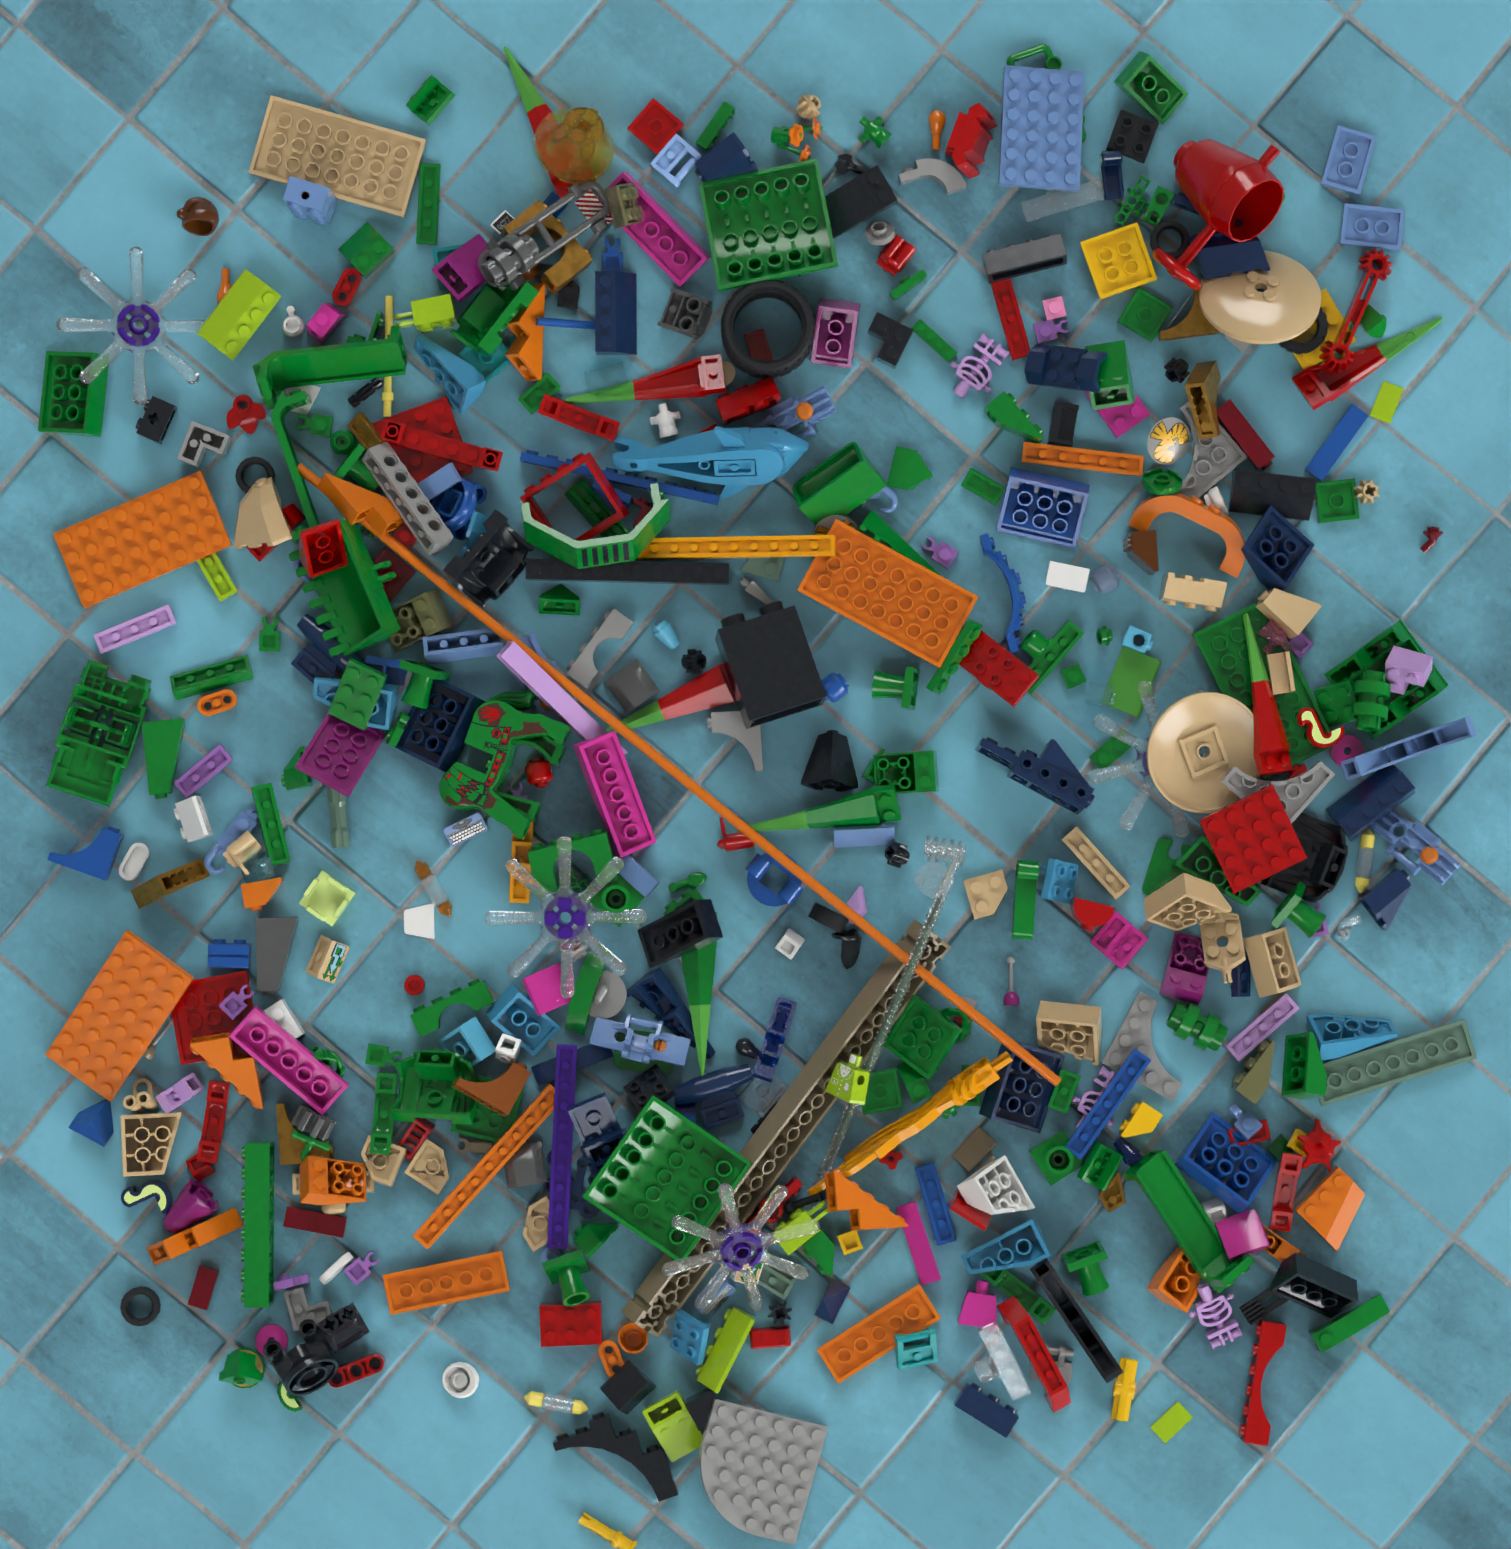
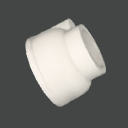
M288 306V317L284 319L282 328L288 337L298 338L305 331V323L300 317L295 315V308Z
M1218 486L1210 489L1207 494L1203 495L1207 506L1214 505L1221 509V513L1229 515Z

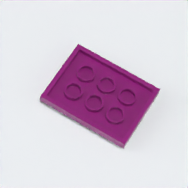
M327 713L295 768L349 798L384 740L385 733L368 726L365 730H362Z

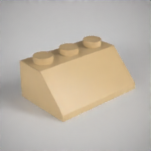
M1286 927L1243 939L1259 998L1278 994L1302 985Z

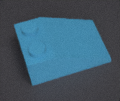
M514 983L485 1012L491 1022L504 1033L520 1039L521 1047L532 1056L561 1028L547 1013L538 1016L530 997Z

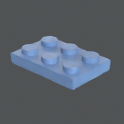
M1338 125L1320 185L1359 196L1377 136Z
M1344 203L1339 244L1400 251L1405 210Z

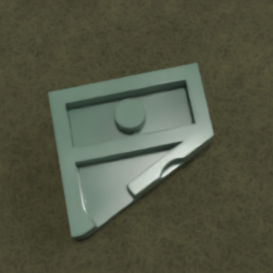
M785 557L750 558L741 568V572L778 582Z
M764 1261L758 1284L785 1300L805 1266L802 1264Z

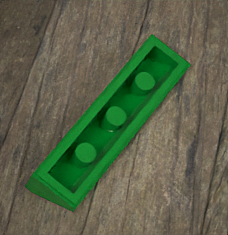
M583 478L565 493L567 499L592 527H595L614 514ZM619 520L599 533L601 537H609L630 532Z
M248 655L169 676L172 692L176 700L254 678Z

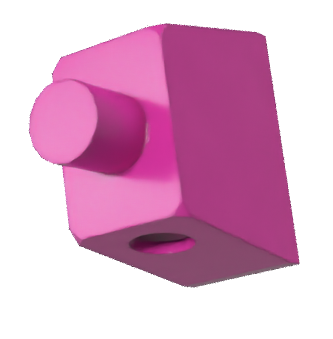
M323 303L307 323L306 333L323 346L346 315L331 303Z
M977 1280L976 1291H966L957 1319L958 1324L997 1329L996 1295L988 1293V1281Z

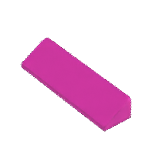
M916 1202L896 1207L898 1215L903 1217L905 1223L908 1224L907 1227H903L921 1285L941 1280Z

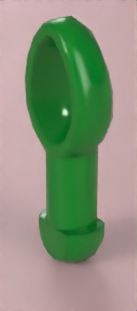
M694 872L684 880L670 883L668 888L671 892H677V890L686 887H700L705 883L707 876L702 872Z

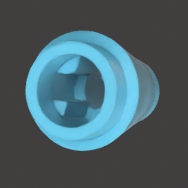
M665 619L652 628L654 631L653 635L669 647L670 650H673L680 644L670 622L667 623Z

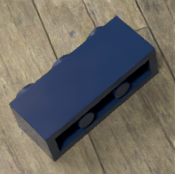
M966 1382L954 1401V1406L1007 1438L1019 1419L1018 1414H1016L1017 1410L1009 1404L1003 1406L999 1403L1000 1399L991 1393L989 1395L981 1392L983 1388L972 1382L970 1385Z

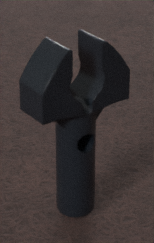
M847 153L839 155L838 158L845 160L849 166L842 167L835 163L837 171L843 175L849 171L862 174L869 170L854 164L852 155Z

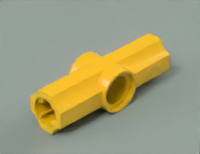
M1120 1357L1119 1366L1123 1373L1117 1376V1379L1114 1381L1111 1419L1128 1421L1131 1400L1134 1399L1136 1389L1135 1376L1138 1360Z

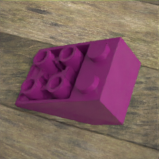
M480 234L452 252L432 269L433 274L459 304L486 282L478 267L479 256L487 249L485 247L487 242Z
M1175 931L1159 994L1199 1004L1204 995L1209 967L1205 966L1201 938Z

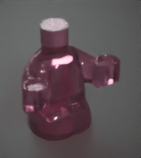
M1273 619L1258 632L1260 636L1265 637L1269 641L1263 648L1267 654L1273 650V647L1278 645L1285 651L1289 650L1292 646L1287 641L1286 633L1276 625Z

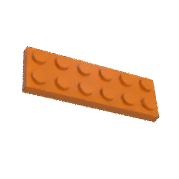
M503 1250L382 1275L390 1315L510 1291Z
M918 1283L816 1348V1350L839 1384L894 1349V1334L901 1333V1335L922 1331L941 1319V1317Z

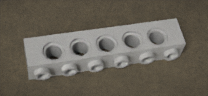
M388 442L368 448L362 458L363 463L427 555L446 549L454 536L442 521L438 512L435 511L429 499L419 488L417 482L410 475L406 466L401 462L395 450Z

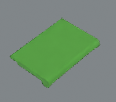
M1123 646L1101 703L1139 718L1162 661Z

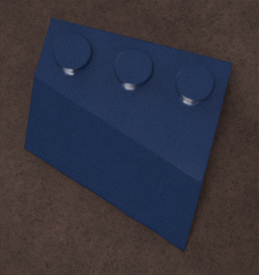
M1235 219V227H1241L1244 224L1243 220ZM1216 231L1193 259V262L1205 279L1231 276L1234 272L1241 271L1244 274H1248V272L1255 269L1270 271L1264 250L1257 236L1248 241L1238 242ZM1199 233L1187 237L1188 246L1192 243V241L1196 238V236Z

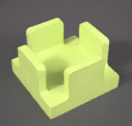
M322 870L305 891L304 897L299 904L318 919L325 921L333 927L356 893Z

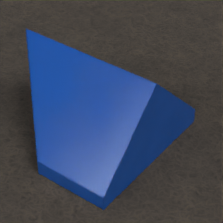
M105 1099L79 1112L68 1128L104 1147L114 1133L110 1101Z

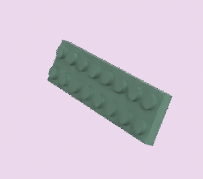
M1465 1019L1324 1062L1323 1065L1327 1075V1090L1325 1096L1318 1097L1320 1105L1332 1104L1476 1059Z

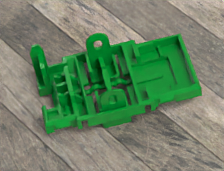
M88 659L87 665L83 668L80 677L82 678L81 683L75 684L55 746L59 748L58 751H55L51 762L53 766L46 786L110 807L116 785H119L123 774L121 773L122 768L127 769L145 711L148 707L144 703L145 700H148L152 680L132 674L128 683L106 677L109 666ZM73 701L96 709H100L101 705L106 706L100 723L97 722L100 714L98 711L77 704L72 706ZM110 708L115 709L113 713L115 715L139 722L137 725L113 717L110 726L104 725ZM65 725L68 729L90 736L93 734L95 727H97L98 730L93 745L88 743L90 738L64 730ZM102 729L107 731L105 741L130 748V750L127 751L103 743L102 747L97 746Z

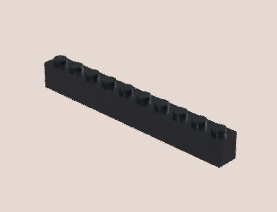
M526 559V580L729 585V563L629 561L577 569L560 559Z

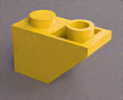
M1140 1101V1103L1136 1102L1130 1110L1132 1115L1129 1120L1125 1119L1120 1125L1119 1130L1121 1132L1119 1135L1126 1138L1153 1132L1163 1114L1143 1101Z

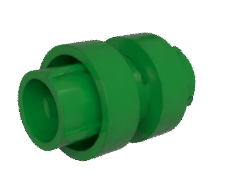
M1362 671L1361 680L1354 682L1353 695L1359 697V700L1352 703L1351 717L1356 719V729L1372 732L1380 731L1381 722L1388 720L1389 707L1383 705V700L1390 699L1391 685L1385 683L1386 674L1383 672Z
M1181 1002L1176 1003L1166 1022L1167 1027L1174 1030L1173 1035L1182 1040H1185L1188 1036L1194 1038L1193 1045L1204 1051L1207 1047L1213 1051L1218 1050L1228 1031L1227 1026L1220 1023L1221 1018L1212 1013H1208L1206 1017L1200 1015L1201 1008L1191 1002L1188 1005Z

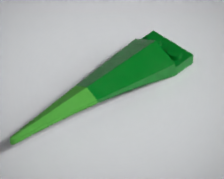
M895 784L874 786L815 808L749 824V826L755 831L880 825L881 822L901 820V811Z
M717 941L681 956L702 1076L705 1070Z

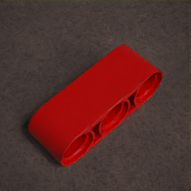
M376 1352L338 1367L337 1371L343 1376V1381L335 1382L332 1379L329 1384L332 1387L339 1388L376 1374L385 1366V1357L381 1353ZM378 1358L381 1361V1366L378 1368L373 1367L370 1363L371 1359ZM353 1365L361 1367L362 1373L360 1375L353 1374L351 1370Z

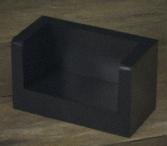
M1055 401L1047 443L1067 447L1073 446V435L1079 405Z

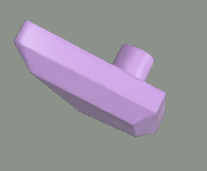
M859 886L846 904L861 917L867 913L864 888Z

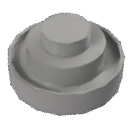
M887 221L873 222L865 229L866 240L872 245L883 246L894 239V226Z

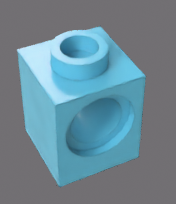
M1129 625L1121 646L1144 654L1146 650L1150 651L1154 640L1151 639L1152 634ZM1135 635H1140L1143 638L1142 646H1136L1133 643Z

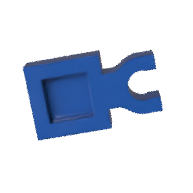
M605 238V246L608 253H602L603 271L623 272V252H618L620 238H616L617 243L613 247L609 245V238Z

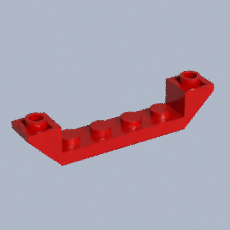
M388 419L385 420L380 437L382 440L402 447L498 472L503 452L487 447L482 448Z
M1015 1296L998 1304L996 1307L1005 1324H1009L1012 1327L1045 1389L1046 1394H1044V1397L1052 1412L1055 1413L1070 1404L1068 1386L1030 1315Z

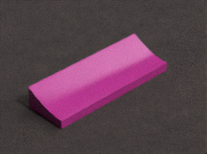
M628 171L622 172L608 188L633 183L638 190L639 197L637 202L638 206L642 207L644 217L641 223L621 228L679 287H682L712 257Z
M611 730L594 738L573 744L603 827L607 830L614 856L622 858L656 843L657 841L616 732Z
M255 1006L229 1035V1038L321 1115L349 1086L348 1082L322 1060L315 1059L314 1054L258 1006Z

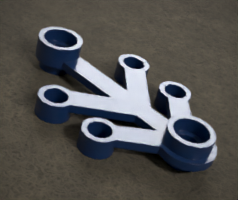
M552 1150L546 1156L549 1165H551ZM580 1157L577 1160L576 1180L571 1175L570 1194L575 1195L579 1202L570 1201L569 1209L578 1210L581 1216L590 1219L597 1215L599 1208L582 1197L584 1194L582 1186L589 1160ZM580 1160H586L587 1165L581 1167L579 1165ZM591 1174V1175L589 1176V1178H588L589 1184H591V1181H590L591 1177L596 1176L595 1174H593V1175ZM544 1182V1184H543L544 1190H545L546 1192H550V1190L547 1189L546 1186H545L547 1182ZM590 1204L593 1210L587 1212L585 1210L586 1205Z

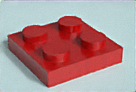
M653 98L628 126L627 130L658 155L672 137L681 130L684 124Z

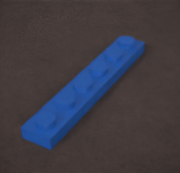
M1135 1048L1132 1050L1064 1147L1068 1148L1080 1160L1149 1065L1151 1059Z

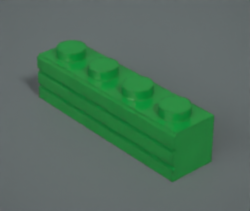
M724 101L696 141V145L705 151L710 150L714 145L712 143L714 139H718L721 135V129H725L728 125V119H732L735 115V108Z
M921 319L912 327L913 332L948 364L957 355V352Z

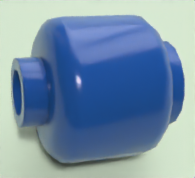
M830 673L821 680L826 693L825 701L829 699L835 703L848 693L847 687H849V684L840 673L838 675Z

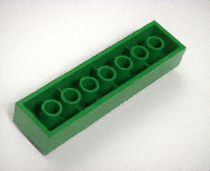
M249 1141L242 1147L241 1152L242 1159H245V1166L241 1170V1178L245 1180V1186L241 1190V1199L245 1200V1206L241 1209V1220L245 1221V1227L241 1229V1241H245V1247L241 1249V1261H244V1270H241V1282H244V1290H241V1302H244V1308H269L274 1303V1141Z

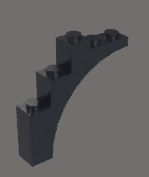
M1046 1258L1032 1267L1030 1271L1105 1382L1109 1383L1122 1374L1123 1370L1048 1259Z
M602 1411L591 1415L592 1419H589L590 1428L587 1429V1426L575 1429L576 1433L571 1435L567 1433L560 1434L553 1441L555 1451L570 1447H592L619 1455L632 1463L645 1476L653 1487L658 1501L677 1496L679 1493L662 1446L652 1445L646 1448V1452H643L636 1429L632 1431L630 1428L621 1430L619 1435L616 1436L609 1413L604 1414Z

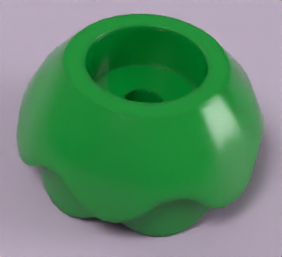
M347 430L336 431L330 439L332 450L336 454L341 455L349 454L356 443L353 434Z

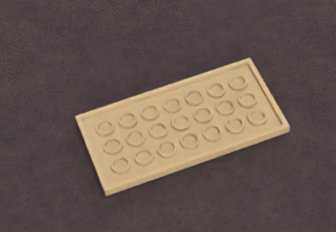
M271 95L248 173L283 184L288 183L290 176L329 187L336 199L405 218L427 140Z

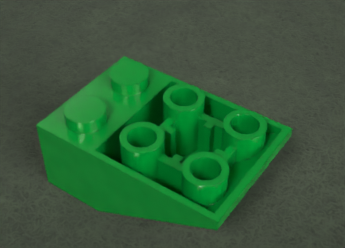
M1125 340L1085 346V349L1089 351L1108 353L1107 358L1100 363L1097 376L1100 392H1089L1092 409L1097 410L1133 404L1136 397Z
M1005 391L1002 392L985 407L983 412L996 427L1036 443H1040L1044 438L1042 436V429L1037 424L1033 425L1029 421V414L1023 408L1020 410L1017 407V400L1011 393L1006 394Z
M936 751L873 755L875 786L895 784L897 794L939 791Z

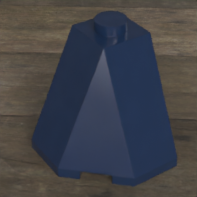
M733 132L695 163L696 170L694 172L700 181L704 179L707 182L758 171V168L754 161H750L747 149Z
M1396 868L1358 897L1359 901L1382 930L1389 928L1411 886L1409 882L1411 878L1404 869Z

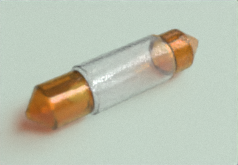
M416 861L414 871L420 879L421 885L440 914L450 917L452 915V905L436 876L431 872L427 863Z

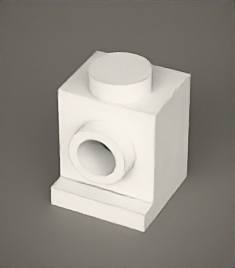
M502 1033L495 1048L496 1059H499L504 1064L516 1063L521 1050V1040ZM506 1042H507V1043L512 1044V1045H515V1046H514V1047H511V1046H508V1045H505V1044H506Z

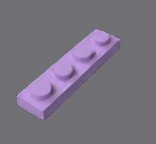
M168 604L93 636L100 653L104 654L175 625L177 622Z
M1285 993L1228 1042L1225 1047L1239 1062L1300 1008Z

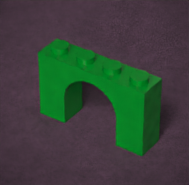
M601 828L591 830L590 834L582 836V833L571 835L570 839L565 841L562 838L550 841L551 844L545 846L542 843L534 844L527 851L539 899L559 895L560 889L554 865L558 856L569 850L581 851L591 859L598 885L616 881L619 878L607 830L602 831Z

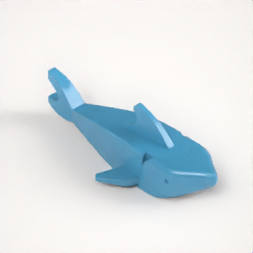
M724 425L722 427L716 426L714 430L687 436L651 449H647L635 440L615 437V449L621 452L613 453L612 458L613 466L621 470L639 472L650 470L689 480L724 485L721 491V498L725 499L744 490L747 485H762L783 476L808 450L809 443L779 428H750Z

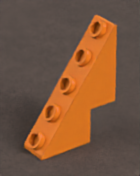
M543 283L531 284L539 293L527 308L520 307L518 313L507 325L516 336V339L505 356L526 381H537L542 378L544 326H537L536 318H544L545 285Z
M324 473L318 484L319 488L351 525L367 519L382 536L406 524L390 500L384 496L328 473Z
M230 1032L192 1038L190 1050L196 1055L200 1054L210 1068L218 1070L221 1078L226 1082L230 1081L240 1095L247 1096L253 1107L263 1109L265 1103L257 1061L249 1053L234 1054L232 1039L229 1038Z
M833 1169L832 1172L824 1173L828 1212L849 1211L851 1231L908 1226L903 1217L893 1214L889 1211L890 1208L877 1202L872 1194L862 1191L856 1182L846 1179L841 1171Z
M235 1207L147 1246L146 1249L155 1266L200 1247L244 1225Z

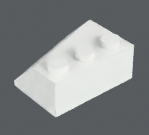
M1005 1155L989 1162L957 1185L961 1196L968 1205L991 1215L1035 1208Z

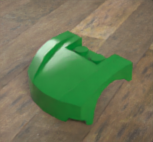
M525 282L522 287L520 286L514 291L509 284L504 287H494L485 284L457 320V323L460 325L457 331L452 329L450 333L478 353L491 355L503 340L499 335L518 313L519 308H527L539 291L528 282Z
M438 1049L416 1051L413 1053V1056L396 1061L395 1065L399 1075V1095L391 1111L395 1121L415 1122V1118L451 1119L453 1124H473L477 1101L451 1087L455 1079L459 1077L470 1082H476L475 1073L469 1061L462 1058L458 1053Z

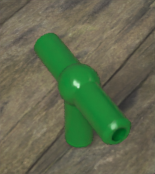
M293 1130L291 1134L292 1138L305 1142L300 1155L302 1160H305L310 1155L313 1146L327 1152L330 1150L331 1144L313 1138L310 1135L297 1130Z

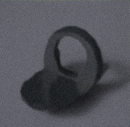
M844 929L843 933H832L831 936L833 938L842 940L841 959L843 966L846 969L851 968L856 963L860 953L861 934L857 929H850L849 931Z

